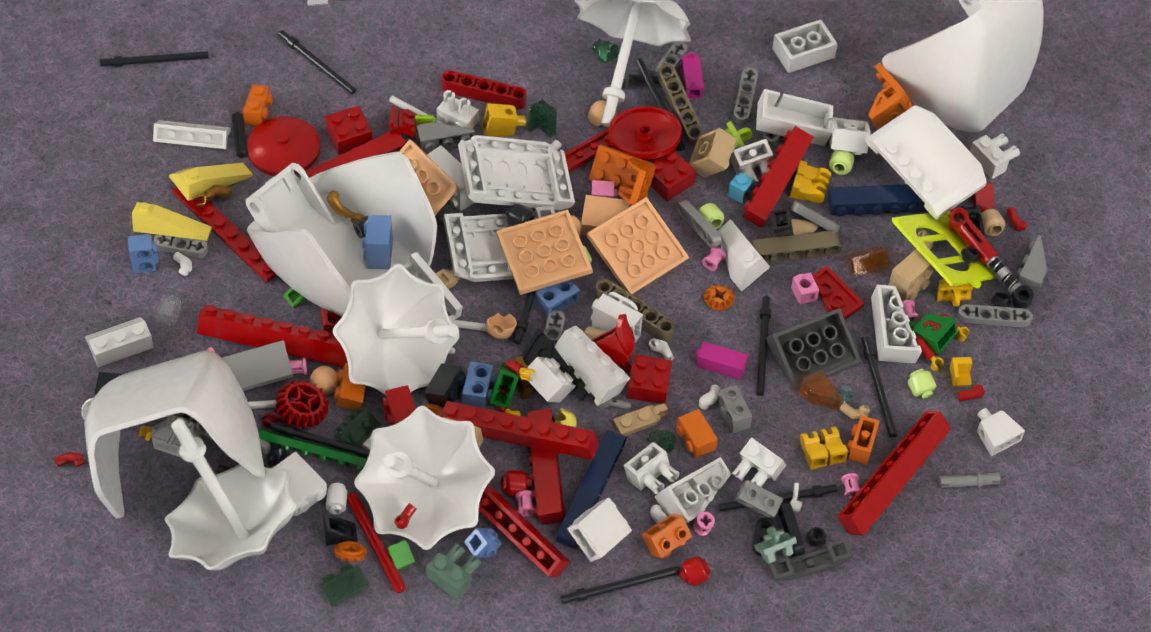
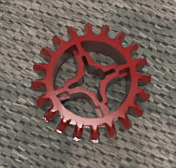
M301 379L298 383L295 380H292L290 383L286 382L284 387L279 389L276 396L275 408L278 409L277 415H282V421L287 420L288 425L294 424L295 428L301 426L303 430L306 427L312 429L314 425L318 426L328 413L329 400L326 399L327 394L322 393V388L317 389L316 383L311 385L309 380L306 383H303ZM290 397L293 398L291 402L288 401V398ZM312 407H315L316 411L312 412Z

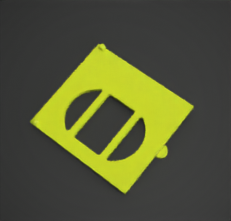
M950 211L937 220L930 213L892 218L893 224L950 286L970 283L974 288L979 289L982 285L980 281L997 279L991 267H985L979 259L976 263H968L969 268L967 271H957L946 266L947 264L965 262L962 259L961 251L967 247V244L957 232L952 231L948 226ZM928 228L939 234L918 237L916 229ZM947 240L961 256L938 259L924 243Z

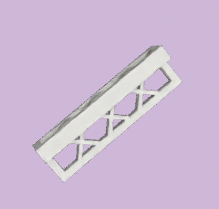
M158 120L154 123L153 142L226 149L227 138L231 128Z
M418 252L411 254L410 262L404 265L406 270L412 268L416 272V278L428 283L442 285L444 288L445 307L451 315L449 316L451 322L460 317L463 306Z

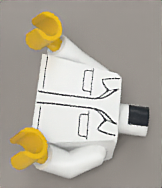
M183 413L181 418L171 415L153 427L141 426L138 435L139 437L146 436L145 440L147 441L152 438L154 449L181 457L179 448L182 444L171 427L175 420L182 419L193 438H201V434L196 429V424L192 422L194 418L186 413Z

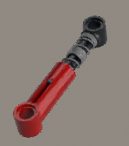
M962 208L953 209L948 221L949 228L957 232L967 246H971L979 252L978 259L985 267H991L993 273L996 274V278L1003 282V286L1008 288V292L1013 298L1014 306L1027 309L1031 305L1034 296L1033 290L1029 286L1017 282L1018 279L1015 280L1010 269L1001 263L1002 260L998 259L1000 254L969 219L967 211ZM960 218L962 222H957L954 219ZM1024 295L1027 297V299L1022 300L1019 298V296Z

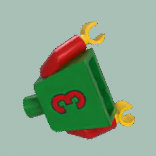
M928 313L920 322L911 320L909 323L911 330L916 335L917 345H920L922 354L926 359L932 361L930 367L936 372L939 368L935 363L943 367L944 361L942 358L935 357L934 355H939L955 336L959 341L963 342L969 334L967 327L960 328V324L956 322V319L947 314L935 315Z
M514 360L502 363L489 403L495 404L501 412L521 416L519 411H511L509 405L519 375L523 380L533 381L530 375L531 373L535 374V370L525 368Z

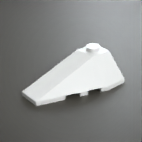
M730 219L717 231L722 239L721 248L726 253L725 261L730 278L743 291L767 271L770 266Z
M720 457L666 487L655 498L665 514L681 515L685 522L688 523L705 511V508L727 481L731 472Z

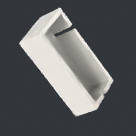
M764 89L758 101L756 130L785 136L788 130L792 131L797 126L814 136L811 143L822 146L826 145L832 134L833 105L783 93L777 107H774L780 92Z

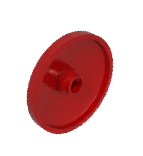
M652 106L634 107L619 113L611 121L608 130L610 144L615 150L643 160L659 158L672 152L679 145L682 136L681 124L677 117L667 110Z
M278 116L263 121L251 131L247 140V154L251 163L261 172L271 176H276L291 163L300 165L306 171L316 162L320 154V138L315 128L308 122L292 116Z

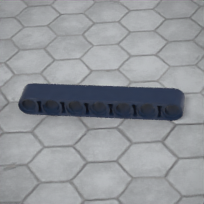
M607 430L560 526L556 542L573 549L577 547V542L567 528L581 514L598 503L599 495L602 494L608 482L606 479H609L615 467L614 463H617L623 450L621 448H624L627 436Z

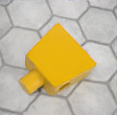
M487 103L482 122L484 136H513L516 126L526 125L525 115H517L513 105Z

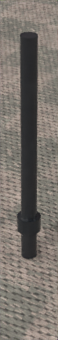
M284 30L279 32L278 35L287 42L289 47L295 48L350 94L353 95L357 91L356 88L303 47L298 39L294 36L291 37Z
M208 51L123 58L122 56H114V58L100 59V65L123 67L126 64L207 59L209 54Z
M637 59L636 63L657 107L667 110L643 59ZM682 140L677 146L679 151L685 150Z
M537 290L527 294L520 320L517 321L515 328L517 330L513 341L515 344H521L523 334L527 331V321Z
M769 296L763 297L762 308L760 309L761 331L757 396H764L766 337H768L769 319L771 318Z
M864 336L861 338L864 347L863 354L869 364L889 437H896L897 432L875 361V350L871 347L869 337Z
M272 422L270 430L284 433V436L298 437L366 458L370 454L368 449L302 431L292 425L287 424L285 426Z
M816 485L810 489L798 490L797 499L811 496L817 498L822 497L823 494L835 493L838 491L837 485L822 487L821 485ZM793 491L775 495L783 498V501L792 500ZM736 501L719 504L720 512L746 507Z
M675 566L589 589H577L574 593L560 596L562 604L576 600L580 602L587 600L591 596L680 574V568Z

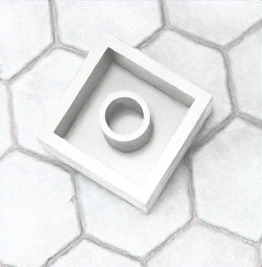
M833 117L832 134L829 138L831 149L834 151H850L856 155L867 154L868 145L865 139L871 135L868 122Z
M537 357L527 367L535 370V374L531 373L530 375L533 381L529 382L547 402L560 403L576 387L572 383L573 378L568 373H563L559 369L560 364L555 359Z

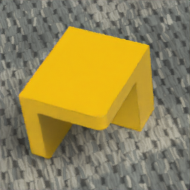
M952 357L949 366L952 387H969L972 385L970 376L972 367L971 357Z

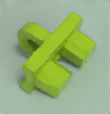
M731 121L726 123L728 128L724 131L736 138L735 149L744 147V142L752 137L751 129L745 127L737 131Z

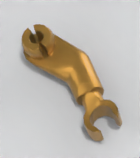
M214 185L205 191L203 195H197L194 200L201 198L203 203L197 205V207H201L207 200L215 196L226 199L231 197L232 189L228 186Z
M330 191L327 201L336 214L345 218H351L352 223L363 219V214L353 213L342 205L338 199L339 193L337 191Z

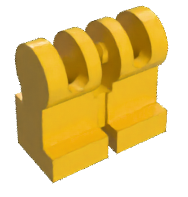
M801 160L790 197L804 201L809 200L818 204L823 203L831 172L826 168L809 166L806 161Z
M836 426L829 428V434L826 429H821L820 438L816 431L810 433V438L807 433L800 434V443L810 470L827 466V461L829 465L846 462L848 449L846 445H843Z

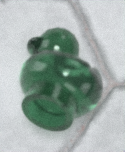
M598 39V41L592 44V50L598 53V60L601 62H610L619 54L618 46L609 40L603 41Z
M655 429L650 432L647 441L656 443L667 453H670L676 444V436L668 429L660 431Z

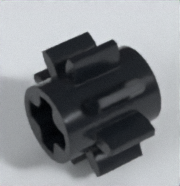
M284 446L271 449V454L266 456L268 465L275 467L292 454L291 451L286 450Z

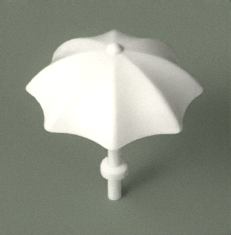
M574 0L580 8V14L577 16L578 19L600 28L611 37L623 39L611 87H606L603 91L602 96L607 102L601 125L609 127L614 119L617 104L624 102L625 93L621 90L633 40L658 47L671 42L691 41L687 31L690 22L681 7L673 0Z
M397 263L381 276L352 282L347 309L341 320L334 326L333 334L345 351L351 383L371 386L385 394V390L406 385L409 386L410 392L428 386L440 364L445 363L450 349L458 341L459 328L452 324L448 316L443 286L422 281L409 273L403 265Z
M419 406L403 421L372 431L369 457L363 470L356 477L354 484L370 505L374 519V529L377 533L400 535L414 541L422 549L429 550L445 535L459 529L471 528L477 525L480 499L487 484L494 477L495 470L485 460L478 448L475 428L472 422L448 420L434 414L425 406ZM410 503L417 510L410 518L408 526L405 529H399L396 527L394 520Z
M182 419L175 420L171 427L182 444L179 448V453L186 462H193L202 477L195 481L187 498L165 517V522L172 534L169 557L180 560H196L206 569L215 571L227 568L245 557L265 553L272 537L290 521L297 508V504L291 498L288 488L291 475L290 469H270L264 467L265 476L256 478L250 471L238 464L227 471L214 475L204 457L206 445L203 440L197 437L193 438Z

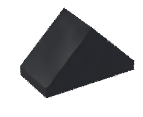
M789 208L771 211L775 237L794 235Z
M327 513L322 514L326 546L337 545L346 541H358L355 523Z

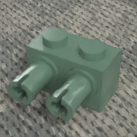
M455 544L446 556L439 552L426 566V578L459 600L471 587V575L482 563L474 555H471L468 561L462 567H459L455 563L465 554V550L460 545Z

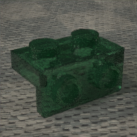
M543 99L532 104L528 113V131L531 133L535 129L540 128L550 138L556 135L557 112L555 108L549 106Z
M366 407L361 410L356 409L349 415L350 420L347 423L342 422L335 429L337 433L333 437L335 439L340 438L344 443L360 447L371 436L372 431L381 426V423Z
M349 563L341 567V572L335 576L331 573L322 578L323 582L318 585L320 588H323L331 606H335L370 587L359 565L352 566Z

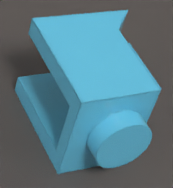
M740 172L730 182L729 192L726 196L743 204L746 193L749 195L752 193L754 179Z

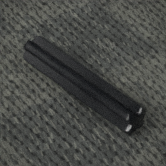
M240 112L232 114L236 156L243 158L247 156L243 115Z

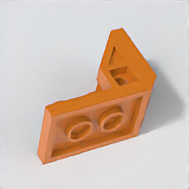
M880 62L874 67L878 72L875 74L876 77L884 84L882 85L883 90L877 94L868 115L877 130L913 107L905 90Z
M600 144L588 180L614 181V189H618V195L628 204L634 205L647 197L656 166L651 162Z

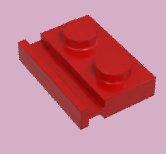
M392 105L389 113V129L393 127L396 128L397 132L414 137L416 133L415 116L417 114L409 109H395V106Z

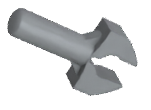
M611 398L597 407L604 411L609 406L630 410L632 404Z

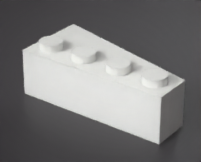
M877 285L871 296L878 361L916 363L922 350L920 345H917L914 331L910 328L908 315H905L903 311L904 306L896 286Z
M576 325L565 330L555 345L556 350L567 365L575 369L574 374L577 379L581 378L586 384L584 388L588 394L592 393L594 395V402L597 406L620 394L630 379L624 370L619 368Z

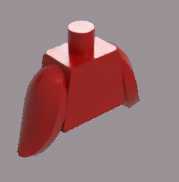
M620 314L615 328L592 339V341L619 368L627 373L632 367L628 360L634 353L635 338L627 315Z

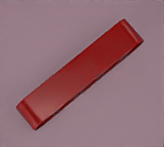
M452 70L445 71L442 74V90L444 92L450 90L451 93L454 92L457 96L491 104L513 105L516 110H521L526 106L527 92L522 87Z

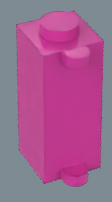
M688 52L687 55H682L681 58L683 88L689 99L703 98L704 84L700 55Z
M703 342L702 347L697 348L695 354L697 367L740 380L749 357L748 354L708 342Z

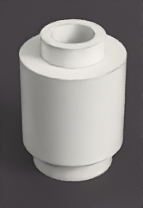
M332 483L327 489L326 510L331 514L337 515L346 510L347 490L346 486L342 483Z

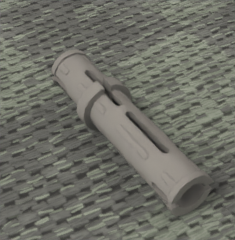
M976 472V474L938 477L939 488L1000 485L999 472Z

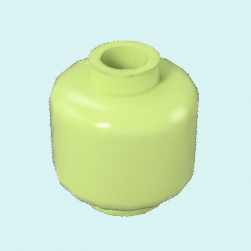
M834 151L829 161L830 170L837 175H847L853 167L854 156L850 151Z
M707 203L698 210L715 229L720 228L724 222L723 212L713 203Z
M919 369L909 375L910 378L907 383L915 397L922 396L925 399L933 395L932 391L937 385L930 371Z

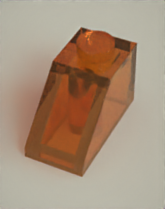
M822 370L802 379L800 393L803 398H807L810 404L834 410L840 409L843 398Z

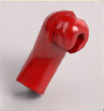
M1009 207L1007 215L1014 229L1019 232L1026 230V221H1020L1016 209Z
M977 384L971 390L958 392L959 402L981 398L984 396L985 390H983L982 385Z
M67 452L54 458L57 467L72 461L76 467L85 464L84 456L77 452Z
M408 503L402 513L395 518L394 523L396 527L405 529L417 508Z

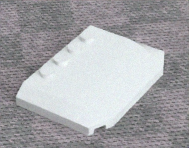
M914 105L865 139L866 144L876 155L880 153L925 203L924 207L936 220L986 186L987 181L982 164L933 112Z
M481 135L472 136L467 141H460L458 147L467 196L474 203L507 206L519 203L529 208L554 206V210H564L574 205L575 200L563 150L560 149L558 152L551 148V144L546 142Z
M554 206L536 207L535 211H533L535 219L555 213ZM463 213L444 214L443 220L454 276L472 282L514 279L496 233L498 230L511 227L508 225L506 213L464 217Z

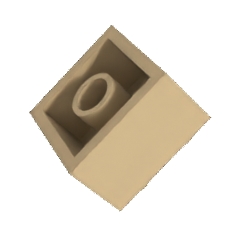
M721 128L699 136L689 165L696 170L697 174L704 178L726 170L729 166L730 156L735 149L736 138Z
M915 249L892 270L888 286H896L901 301L914 300L921 289L925 290L929 286L933 266Z

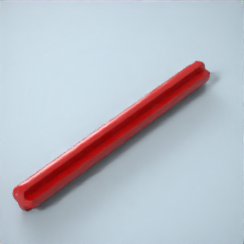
M351 492L347 495V502L394 591L398 594L406 590V586L381 538L375 531L374 525L358 495Z

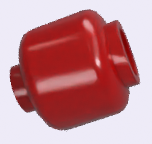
M508 470L505 475L501 476V490L509 497H514L520 491L531 489V478L527 477L526 472L523 470Z
M699 556L684 561L682 563L683 570L679 571L684 583L689 582L691 586L707 581L709 574H711L705 558L701 559Z

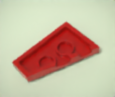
M825 266L813 275L827 312L840 308L846 320L864 307V302L828 266Z

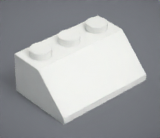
M141 317L85 336L97 367L154 348L150 331L145 320Z

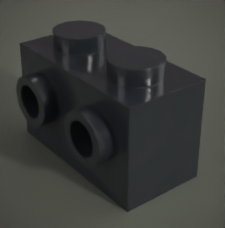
M440 364L424 391L429 404H435L444 408L446 401L454 402L457 399L466 381L462 367Z

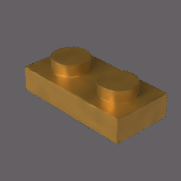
M522 356L514 358V361L520 363L525 368L528 367V365L524 363ZM519 375L516 386L521 400L528 399L534 387L528 380L521 379Z

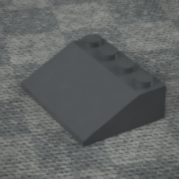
M840 308L766 337L772 356L793 389L862 362Z

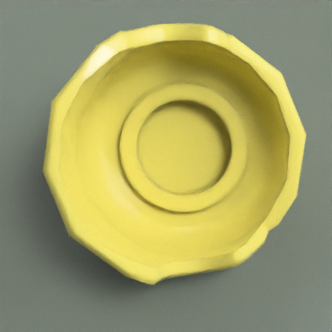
M561 408L555 423L576 427V416L572 412Z

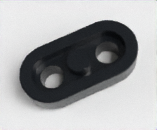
M760 518L755 525L752 549L758 556H761V553L755 550L754 545L763 542V536L768 535V532L762 531V528L768 529L773 526L776 529L775 522L770 518Z

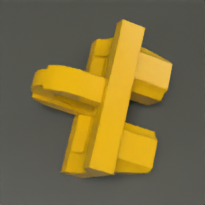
M940 279L936 296L937 301H952L953 307H959L960 301L971 300L973 286L970 283L950 286L945 279Z

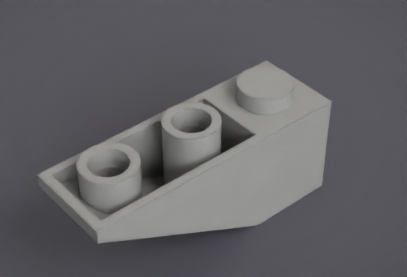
M437 122L416 125L418 143L424 152H431L440 145L445 149H450L458 146L461 140L467 141L472 136H475L473 129Z
M1038 235L1035 242H1031L1028 249L1030 254L1025 255L1022 262L1024 267L1023 269L1019 268L1015 277L1018 279V282L1029 286L1036 294H1038L1047 273L1040 235Z

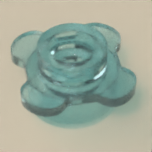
M841 385L835 390L837 394L834 397L838 398L839 401H853L854 393L851 387Z

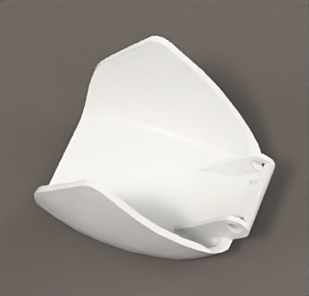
M958 0L969 18L926 39L886 54L882 59L883 66L905 90L914 105L933 112L945 125L966 132L982 131L1023 92L1028 83L1042 40L1043 0Z
M401 152L362 158L328 169L310 178L300 165L291 163L246 199V206L255 219L248 226L247 232L266 264L303 297L341 317L344 315L349 303L352 282L376 278L386 273L389 269L367 268V261L363 259L364 248H362V239L357 236L351 218L338 215L331 208L327 201L330 191H337L339 193L338 199L342 205L353 213L363 214L364 217L368 215L391 216L393 246L390 269L397 263L403 266L409 263L410 255L418 252L429 267L431 265L436 243V218L409 159ZM294 170L300 174L301 179L295 175ZM412 268L407 270L416 277V272Z
M205 350L122 374L104 385L93 398L86 413L84 423L93 487L98 498L116 519L124 517L118 457L120 430L176 413H186L192 416L204 427L211 438L229 457L250 471L256 478L265 476L259 434L253 412L232 370L214 351Z

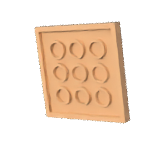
M409 139L399 152L409 159L429 200L434 215H436L459 189V186L414 141Z
M647 197L586 234L623 289L632 295L690 258Z
M568 210L496 231L520 295L593 273Z

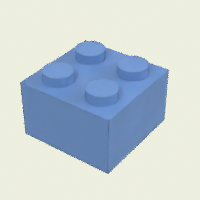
M368 215V223H364V234L366 235L362 239V248H364L363 259L367 261L368 269H390L393 246L391 216Z

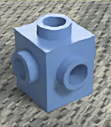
M476 528L464 541L475 557L487 558L495 555L498 547L502 544L497 538V533L491 528Z

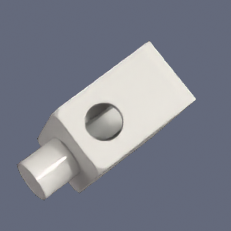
M984 408L978 413L977 416L981 419V422L979 423L977 433L991 456L1022 440L1025 430L1004 411H999L992 415L987 408Z

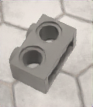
M734 385L719 390L717 404L732 434L749 429L751 427L752 414L738 386Z
M747 480L742 484L734 501L771 519L775 517L783 498Z

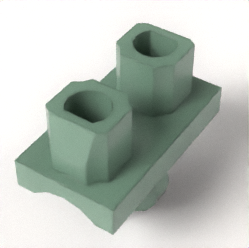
M772 526L767 529L768 535L763 536L764 541L754 545L755 550L761 553L763 560L771 563L777 560L775 551L780 550L782 556L794 554L793 544L797 543L796 537H791L787 532L784 533L782 529L777 531Z

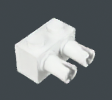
M450 90L445 91L443 94L444 101L437 108V120L447 125L472 129L479 121V109L471 106L470 100L466 98L458 100L455 98L454 92L451 93Z
M1003 133L993 139L985 135L972 142L970 149L972 155L982 164L983 170L991 179L1006 172L1009 160L1020 155V151L1018 148L1016 149L1015 145L1005 151L1000 149L1001 146L1008 144V138Z
M764 139L735 149L730 156V161L736 174L741 172L754 179L753 185L759 183V180L753 169L759 167L762 174L764 171L768 173L770 168L767 165L772 159L773 153L767 140Z
M751 438L740 452L742 461L732 474L742 481L749 470L755 467L758 472L751 482L762 487L767 479L771 478L775 481L786 467L783 459Z
M654 442L624 464L627 480L640 491L647 486L655 494L660 493L659 490L662 491L664 489V483L656 479L662 474L670 482H674V479L677 480L679 477V472L669 464L667 452Z

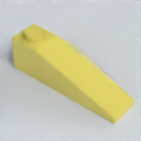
M244 163L186 168L169 174L170 179L188 201L194 199L199 194L203 195L205 191L214 185L229 186L253 176Z
M137 202L132 212L134 232L207 241L212 230V226L155 204Z

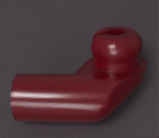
M272 410L263 416L262 425L265 428H270L272 422L280 421L288 424V421H282V415H277V410Z

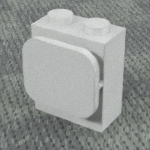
M610 292L608 295L603 293L599 299H595L591 307L593 309L591 316L592 327L609 331L616 327L618 316L626 314L636 343L641 336L643 314L638 312L636 304L616 292Z
M294 452L272 468L290 469L291 471L288 488L291 498L297 504L295 516L306 512L313 504L322 500L327 494L326 482L297 452Z
M609 497L586 510L567 528L590 562L602 558L632 531L626 519L622 517L615 503Z

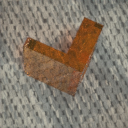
M880 246L844 255V258L850 261L854 276L890 266L887 250Z

